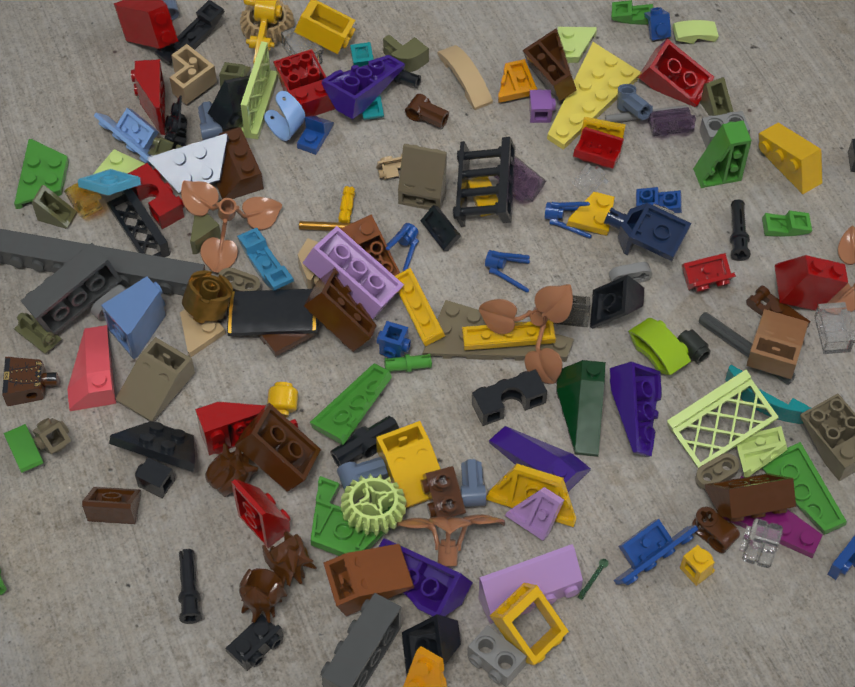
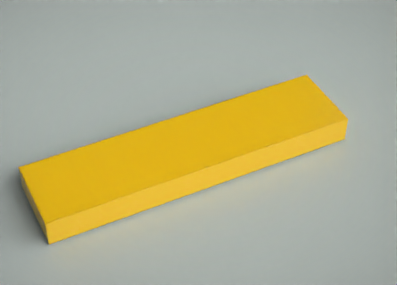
M409 268L397 274L395 277L404 284L398 293L425 347L445 337L412 269Z
M550 320L546 322L541 344H551L556 341L554 325ZM532 322L515 323L514 329L507 334L495 333L487 325L462 327L464 350L536 345L540 326H536Z

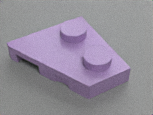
M543 487L506 512L505 516L541 540H545L550 533L564 499Z

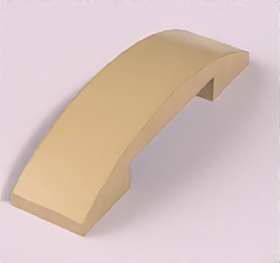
M454 45L437 52L445 67H450L464 88L465 97L474 110L493 103L481 74L469 56L460 47Z

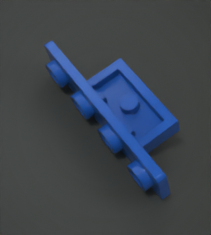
M660 519L652 521L618 546L631 565V568L614 579V582L627 586L639 578L637 574L643 570L646 572L657 565L656 560L660 557L666 558L676 551L675 546L680 543L683 545L694 538L693 533L698 530L697 526H687L671 538Z

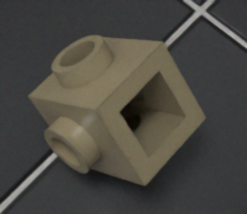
M46 418L36 425L37 428L33 430L36 436L33 439L36 446L50 454L63 450L66 444L71 442L68 436L69 430L63 421ZM52 432L51 437L47 438L46 435Z

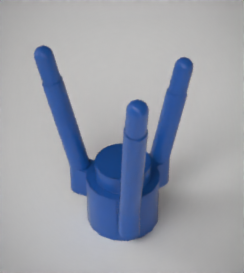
M547 202L545 219L550 220V225L560 226L587 238L592 237L591 234L566 226L567 224L558 221L563 219L564 211H576L581 206H589V202Z
M405 223L400 231L386 244V250H390L397 242L403 246L411 245L403 271L408 269L415 246L419 242L416 238L419 231L410 223Z
M489 250L485 259V267L490 268L489 273L501 277L525 292H529L527 287L500 272L499 269H504L506 261L529 264L530 260L528 259L530 256Z

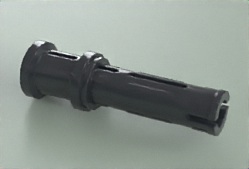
M740 199L734 200L731 203L733 233L730 236V243L733 248L731 250V258L736 261H744L751 256V251L748 249L750 236L746 232L745 203Z
M183 549V552L179 551L181 592L178 596V601L181 603L179 620L185 624H193L202 619L198 603L201 600V596L196 588L195 552L192 549Z

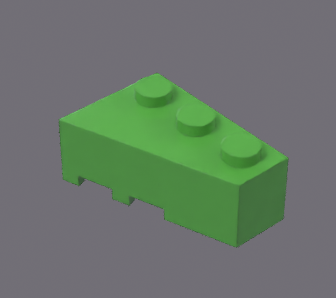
M743 120L722 124L694 166L693 170L700 188L742 181L752 141Z

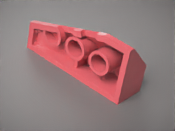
M107 325L84 329L67 389L70 411L116 404Z

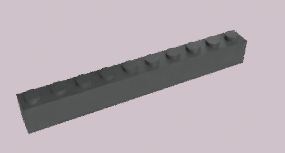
M0 229V263L12 265L16 268L24 267L39 272L55 273L64 263L70 261L81 249L90 244ZM95 245L109 260L122 279L118 285H123L124 287L132 286L147 276L153 283L157 282L164 294L171 293L183 296L191 275L194 272L206 270L205 264Z

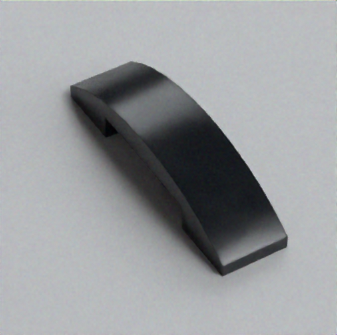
M208 0L196 12L197 18L177 36L178 42L157 49L154 52L155 55L168 64H172L171 55L184 45L188 44L195 50L216 27L225 12L224 9L213 1Z

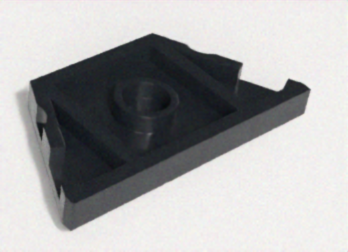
M149 421L110 435L109 444L191 472L195 470L194 435L186 433L181 429H174L159 422Z

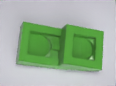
M632 0L612 2L611 17L612 20L622 23L647 25L648 19L644 13L650 12V9L654 8L653 4L633 6Z
M789 210L786 215L765 213L762 217L765 236H797L812 232L809 213Z
M26 424L3 433L21 473L43 464V460Z

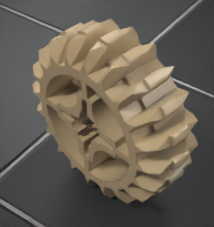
M280 1L282 16L278 18L281 22L277 21L276 24L269 23L267 27L266 37L272 38L275 46L277 42L283 43L284 39H289L295 25L292 10H290L288 5H284L283 1ZM246 6L245 11H242L240 17L241 32L245 35L246 39H250L251 35L258 36L261 22H257L254 19L255 6Z

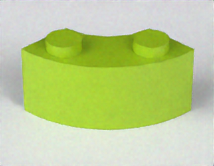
M647 318L628 331L636 350L643 353L661 374L671 375L691 362L687 346L683 342H679L661 320L657 321L653 318Z

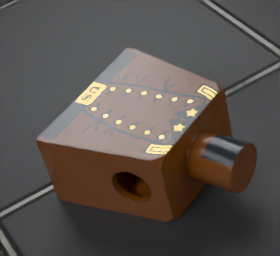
M5 357L2 396L7 406L43 400L45 398V386H58V373H46L43 361L39 359Z

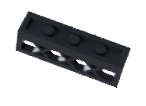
M132 188L121 191V196L107 202L108 208L138 253L145 254L148 247L158 251L154 256L167 257L170 255L168 242ZM124 202L127 204L126 211L116 210L115 206ZM127 218L137 219L136 225H126ZM137 232L146 234V240H136Z

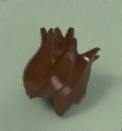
M224 443L223 452L209 464L205 473V479L212 488L217 489L223 497H226L233 493L231 482L234 479L248 483L250 477L258 472V467L250 465L249 458L244 453L242 454L237 447L235 451L229 452L226 443Z
M288 531L284 532L285 541L276 547L270 546V550L265 545H262L265 562L282 579L283 584H285L286 580L289 587L291 586L292 577L299 584H302L301 576L305 578L303 566L317 569L312 563L314 560L309 558L303 540L298 534L293 536Z
M248 569L239 585V594L242 598L241 601H243L241 613L243 614L250 609L253 614V623L256 622L262 611L268 623H270V612L274 618L275 605L278 602H282L281 597H287L282 579L275 572L268 569Z

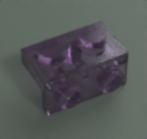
M689 107L652 111L648 117V122L653 137L694 132L696 117L691 115Z
M515 156L513 197L520 202H533L547 181Z

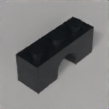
M536 369L530 372L524 371L516 377L502 379L494 385L480 387L472 392V406L482 426L504 419V401L509 399L517 400L526 411L545 404L548 391Z

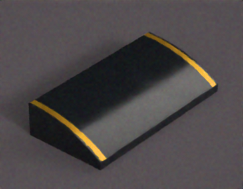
M313 289L232 291L228 306L227 335L318 333L319 320L304 307Z

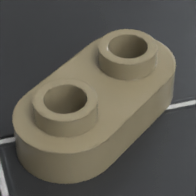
M225 268L219 272L220 275L229 281H233L231 282L233 291L261 290L260 280L255 275L235 268Z
M724 453L700 466L695 476L697 485L705 489V484L726 481L735 477L740 467L738 458L732 454ZM727 466L730 470H725L723 467ZM708 477L711 481H706L704 478Z

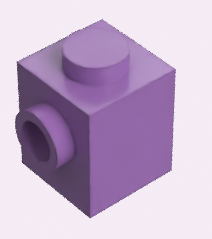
M530 90V123H550L552 111H555L556 107L555 98H551V90Z

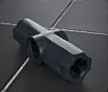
M387 416L369 428L364 426L357 429L344 445L341 444L330 451L335 464L339 467L347 462H355L361 457L369 458L377 453L376 437L397 430L399 426L393 417Z

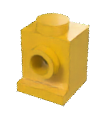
M697 545L683 556L680 569L697 586L715 572L713 568L715 562L707 550Z

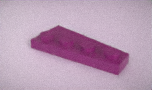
M788 509L786 513L774 514L771 511L766 512L764 517L753 518L750 515L744 516L743 521L732 522L810 558H813L823 535Z

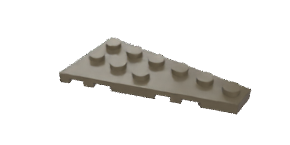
M445 300L437 318L445 337L426 346L422 355L443 356V359H452V356L477 360L515 358L516 361H524L525 355L528 352L536 351V345L464 350L462 327L486 324L478 309ZM555 333V343L540 345V350L544 348L553 349L560 355L562 362H567L574 339Z

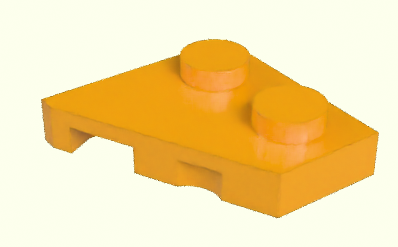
M525 59L505 63L500 92L498 94L499 103L528 97L530 90H537Z
M420 646L415 653L403 687H447L446 678L443 674L445 670L443 658Z

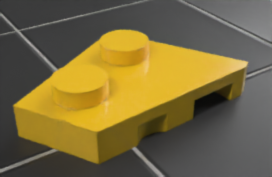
M593 192L584 201L589 202L590 205L579 207L569 217L566 226L607 236L610 225L604 224V221L611 207L613 208L614 196Z

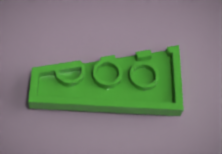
M375 363L371 365L310 421L312 428L344 445L392 378L390 371Z
M801 442L788 447L787 451L761 468L765 473L793 478L796 506L824 535L846 525L845 517Z

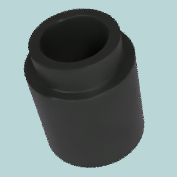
M684 330L677 338L679 342H683L687 346L688 356L692 361L701 363L711 352L708 348L709 345L694 330Z

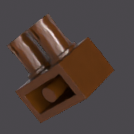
M453 466L423 475V480H420L423 493H428L430 503H427V509L430 518L444 517L448 519L466 513Z

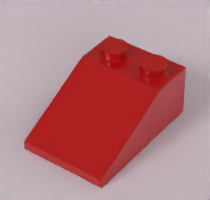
M666 39L654 50L638 78L653 90L696 107L701 101L704 84L713 81L714 76L669 39Z
M160 59L135 61V68L131 70V80L136 82L134 84L135 96H139L140 105L159 133L165 135V83Z
M237 479L231 482L238 516L267 548L283 538L284 532L291 531L289 515L284 509L279 510L275 506V500L269 493L264 494L259 487Z

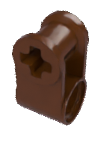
M710 507L698 509L696 517L692 522V526L696 525L698 528L695 534L706 541L715 551L725 553L740 537L739 530L734 524L719 516L714 509Z

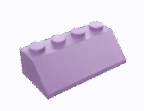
M338 226L317 243L303 261V264L320 279L335 267L339 272L336 276L344 287L346 285L349 286L352 290L349 294L356 304L361 303L372 319L384 309L404 286L402 282Z
M573 544L480 577L478 599L489 624L494 623L489 615L523 583L537 585L550 604H553L562 597L570 598L577 595L581 591L583 579ZM534 602L521 615L531 612L536 607Z

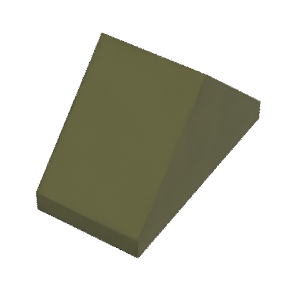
M724 77L704 84L700 104L709 116L733 112Z
M45 185L40 187L32 201L38 221L64 229L68 228L77 212Z
M208 213L202 217L194 215L190 244L192 254H198L204 241L212 237L218 239L221 237L219 224Z

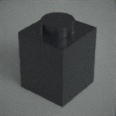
M149 457L144 464L138 466L135 472L138 487L162 499L175 481L172 468Z

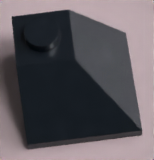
M250 75L224 80L211 105L208 114L223 129L237 127L243 121L241 102Z
M626 275L593 289L590 327L594 329L643 307L645 287Z
M436 614L402 632L406 677L415 653L420 646L443 658L444 664L448 662L461 645L458 620Z

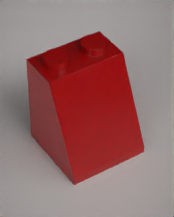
M122 0L114 3L126 41L158 49L178 42L167 4L163 0Z
M804 255L777 263L774 266L779 301L787 305L820 311L848 284L846 266L843 263Z

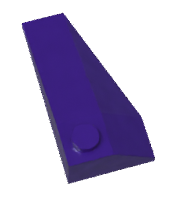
M390 55L368 61V65L359 67L354 65L351 66L349 71H335L322 80V85L335 109L345 116L354 119L364 112L403 70L405 63Z
M635 362L610 368L611 392L632 451L635 454L650 457L652 456L656 433L653 423L659 414L656 410L657 401L661 400L662 395L661 373L658 370Z
M504 426L489 440L493 447L515 465L520 464L562 477L568 492L591 471V468L574 454L507 426Z
M383 538L379 547L394 545L396 543ZM401 546L415 587L403 593L420 611L430 616L438 614L445 617L462 605L473 584L472 581L455 570Z

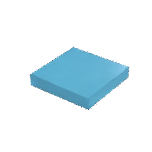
M113 169L78 179V187L104 195H111L141 185L140 177Z

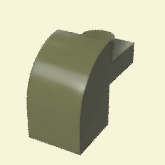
M391 35L383 38L384 54L405 63L404 68L406 71H416L429 62V48L414 37L404 45L400 44Z
M224 62L219 73L220 88L224 80L249 76L251 74V67L244 64Z

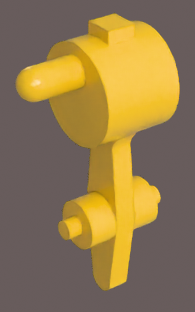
M243 0L245 5L255 6L254 19L257 22H261L258 36L251 35L250 39H246V44H249V48L255 49L253 64L261 41L268 43V51L271 50V47H275L272 38H267L266 33L268 24H276L278 18L282 16L280 0Z

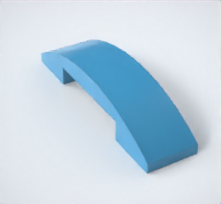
M258 228L237 236L252 266L270 289L276 290L294 282L286 267L281 266L270 251L266 239Z

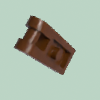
M760 286L755 291L756 294L751 295L746 300L748 307L761 316L764 309L807 321L809 322L807 328L810 325V320L787 304L780 303L779 299L772 295L765 286Z

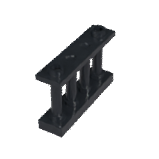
M502 137L501 146L497 149L469 151L465 141L460 142V150L457 151L459 168L456 206L453 207V217L457 219L461 227H465L466 216L485 214L499 215L502 223H511L516 150L511 137ZM494 157L501 159L500 165L497 167L469 170L470 160ZM499 177V183L496 186L468 188L469 178ZM498 196V202L495 205L467 207V197Z

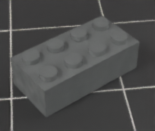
M91 243L81 249L70 261L64 263L53 275L47 277L37 288L27 293L21 302L46 332H52L55 336L122 281L109 260Z
M374 593L370 600H365L358 620L354 619L347 630L348 635L346 639L339 641L334 650V658L331 662L327 661L321 670L320 675L322 676L323 687L366 686L402 627L401 606L377 593Z

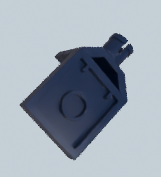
M649 203L631 208L627 214H623L611 207L604 221V224L619 230L618 239L624 254L629 255L633 245L636 244L670 261H673L692 224Z

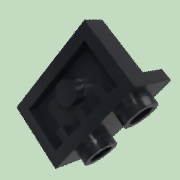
M261 614L255 623L250 624L225 648L226 652L246 671L252 667H257L270 649L274 650L281 644L283 640L282 627L279 625L275 626L271 622L268 623L266 617Z

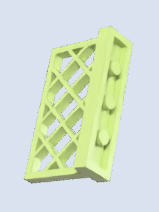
M261 41L241 102L243 121L239 127H241L245 138L259 139L264 123V115L268 111L278 79L277 72L270 69L267 42Z
M744 370L667 420V426L674 433L697 468L719 455L730 451L776 421L779 417L754 384L748 371ZM750 387L755 394L754 403L741 401V392ZM757 399H759L762 404H757ZM726 402L736 404L734 416L720 413L722 405ZM739 404L753 407L751 419L737 416ZM755 409H766L771 417L765 421L754 420ZM706 415L716 416L715 428L701 426L702 418ZM719 417L733 420L731 432L717 429ZM736 420L750 423L749 431L745 434L735 433ZM753 424H758L756 427L752 429ZM686 428L697 429L695 441L685 440L680 432ZM700 430L713 432L711 445L698 442ZM716 433L729 435V444L725 447L715 446ZM733 436L739 437L736 440L732 441ZM689 445H694L693 451L689 447ZM697 446L710 448L709 457L702 462L695 455ZM713 449L719 450L716 453L712 454Z

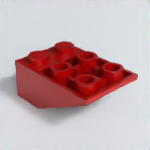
M312 49L273 61L283 91L290 93L300 103L306 117L335 110L322 85V80L326 78V75Z
M215 402L195 409L200 433L209 456L222 453L224 443H226L228 449L236 447L235 443L238 441L243 430L266 405Z

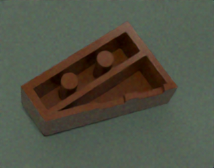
M557 28L522 50L528 66L559 101L577 90Z
M334 267L317 281L304 307L339 338L345 346L354 352L371 339L377 325L362 304H356L349 294L352 290L348 285L343 286L336 276L339 272Z

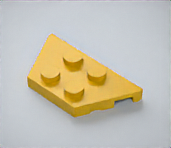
M516 464L486 495V500L513 508L545 487L564 499L555 522L574 527L576 523V516L564 479L556 475Z

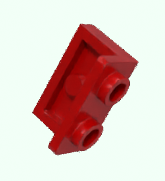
M584 127L581 138L574 149L573 157L613 169L620 157L624 139Z
M726 253L682 264L688 290L696 289V292L710 289L709 285L716 283L717 287L728 285L730 280L736 277L735 272L731 273Z

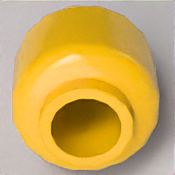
M276 382L268 390L267 404L270 403L285 417H289V413L297 410L298 390L293 387L292 383Z

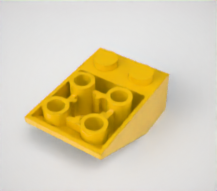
M418 421L376 437L377 453L385 462L391 482H397L399 489H403L406 509L429 500L428 493L424 494L422 491L420 480H423L425 473L439 470L440 466L421 422Z

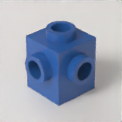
M386 321L383 331H380L377 337L379 354L387 358L402 357L404 352L408 353L411 346L408 327Z

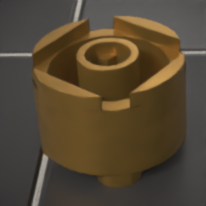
M208 270L197 271L191 275L182 299L184 309L198 323L224 318L233 291L232 284L227 278L220 274L219 277L211 275L212 271Z

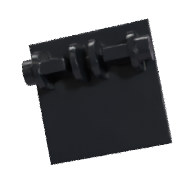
M182 95L179 96L176 103L172 104L171 115H167L165 120V128L168 129L164 139L174 143L172 149H175L176 145L186 146L187 118L181 114Z

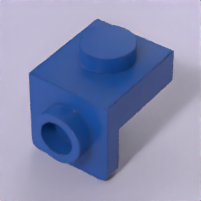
M661 7L651 8L650 12L644 13L648 19L649 37L651 40L671 37L669 12Z

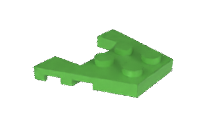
M320 476L312 525L311 546L338 556L349 552L370 549L385 533L379 531L376 537L374 532H370L366 536L364 530L357 533L355 527L349 528L348 521L343 519L341 507L332 504L340 489V483ZM392 506L388 507V510L383 511V514L389 511Z

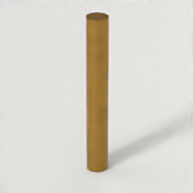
M299 221V230L332 231L336 226L341 229L351 223Z

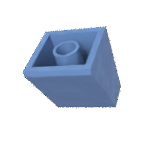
M147 276L101 305L108 330L133 359L139 356L166 316L164 310L166 304L161 297L163 291L157 282L153 283Z

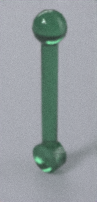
M603 558L599 561V567L578 595L580 600L584 599L603 568L609 565L607 559Z

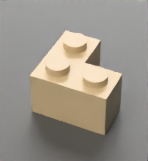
M188 44L171 55L175 74L169 77L172 93L177 98L182 95V102L186 105L217 83L215 66Z

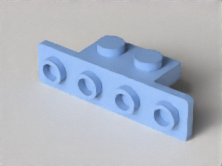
M126 108L118 123L107 115L97 112L94 114V117L99 120L98 124L107 130L110 129L113 132V137L124 141L126 148L134 153H138L140 155L139 158L143 162L151 164L147 158L152 156L148 154L150 151L148 149L159 131L129 108Z

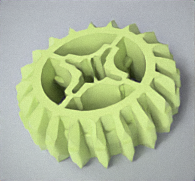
M370 473L367 479L360 476L359 482L352 480L351 486H346L345 493L341 496V511L344 521H348L349 528L355 527L357 533L364 530L366 536L370 532H374L377 537L379 531L387 534L388 528L395 530L397 522H402L403 516L406 513V499L403 489H399L397 482L391 483L390 477L383 480L381 474L377 478H373ZM364 496L363 499L359 500V503H356L358 499ZM392 506L389 511L383 514V511L388 510V507Z

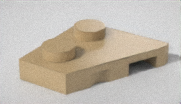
M185 309L180 312L188 356L190 358L226 334L225 329L217 320L198 323L193 320V316Z

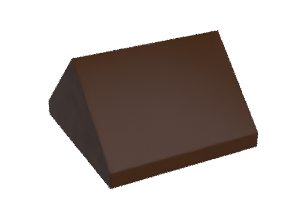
M93 487L82 501L87 521L136 524L141 490Z

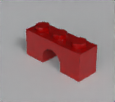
M146 163L128 173L140 177L141 185L132 188L140 201L148 197H156L148 202L151 216L161 229L184 218L183 208L185 206L182 199L173 194V190L168 182L164 183L162 181L161 175L156 168L152 169Z

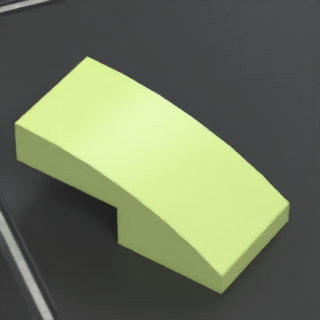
M688 20L676 22L672 25L676 41L694 44L697 39L715 42L719 37L716 24L713 21Z

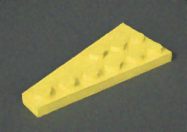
M593 42L574 79L577 90L564 99L548 132L547 139L564 150L581 134L584 117L597 119L617 100L618 87L622 84L633 85L639 79L640 71Z

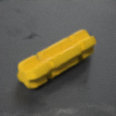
M345 186L343 188L338 222L350 223L355 196V188Z

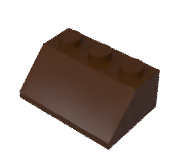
M241 127L220 133L219 135L227 133L229 137L225 149L226 155L222 166L221 181L215 183L221 198L235 199L263 190L262 173Z
M270 403L243 430L235 444L241 452L287 492L305 481L321 451L313 441Z
M766 473L705 484V490L719 516L727 517L732 522L743 521L744 516L750 515L753 518L764 517L766 512L771 511L774 514L786 513L787 508L796 507L794 480L791 477Z

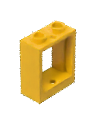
M310 0L294 32L338 54L341 48L346 49L355 32V28H353L355 19L317 0Z
M523 583L489 615L504 638L527 656L526 663L531 665L543 661L546 654L553 647L559 645L563 637L569 632L540 588L534 584ZM534 602L551 629L529 648L512 622Z

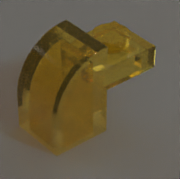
M78 183L66 188L64 191L73 208L82 219L103 209L99 202L102 198L100 194L80 188Z

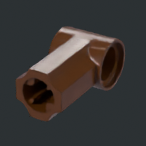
M416 94L405 108V114L409 119L413 121H420L422 119L439 128H443L449 118V111L432 104L423 94Z

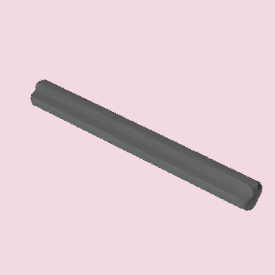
M704 312L700 316L698 322L749 358L753 345L751 342L708 312ZM793 373L792 379L773 374L788 385L792 383L796 376Z

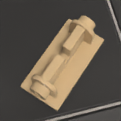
M402 154L401 157L392 158V156H386L377 161L376 169L381 168V170H378L380 179L384 178L386 180L399 177L398 169H401Z

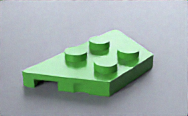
M29 139L15 197V208L21 209L23 208L22 204L33 201L42 185H45L57 196L62 195L69 163L68 157L33 139Z

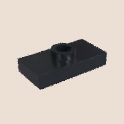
M433 205L420 220L443 251H449L461 237L460 233L436 205Z

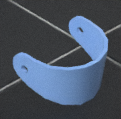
M280 91L275 98L285 118L275 110H268L264 115V120L275 136L280 140L288 141L305 122L306 116L300 103L290 93Z

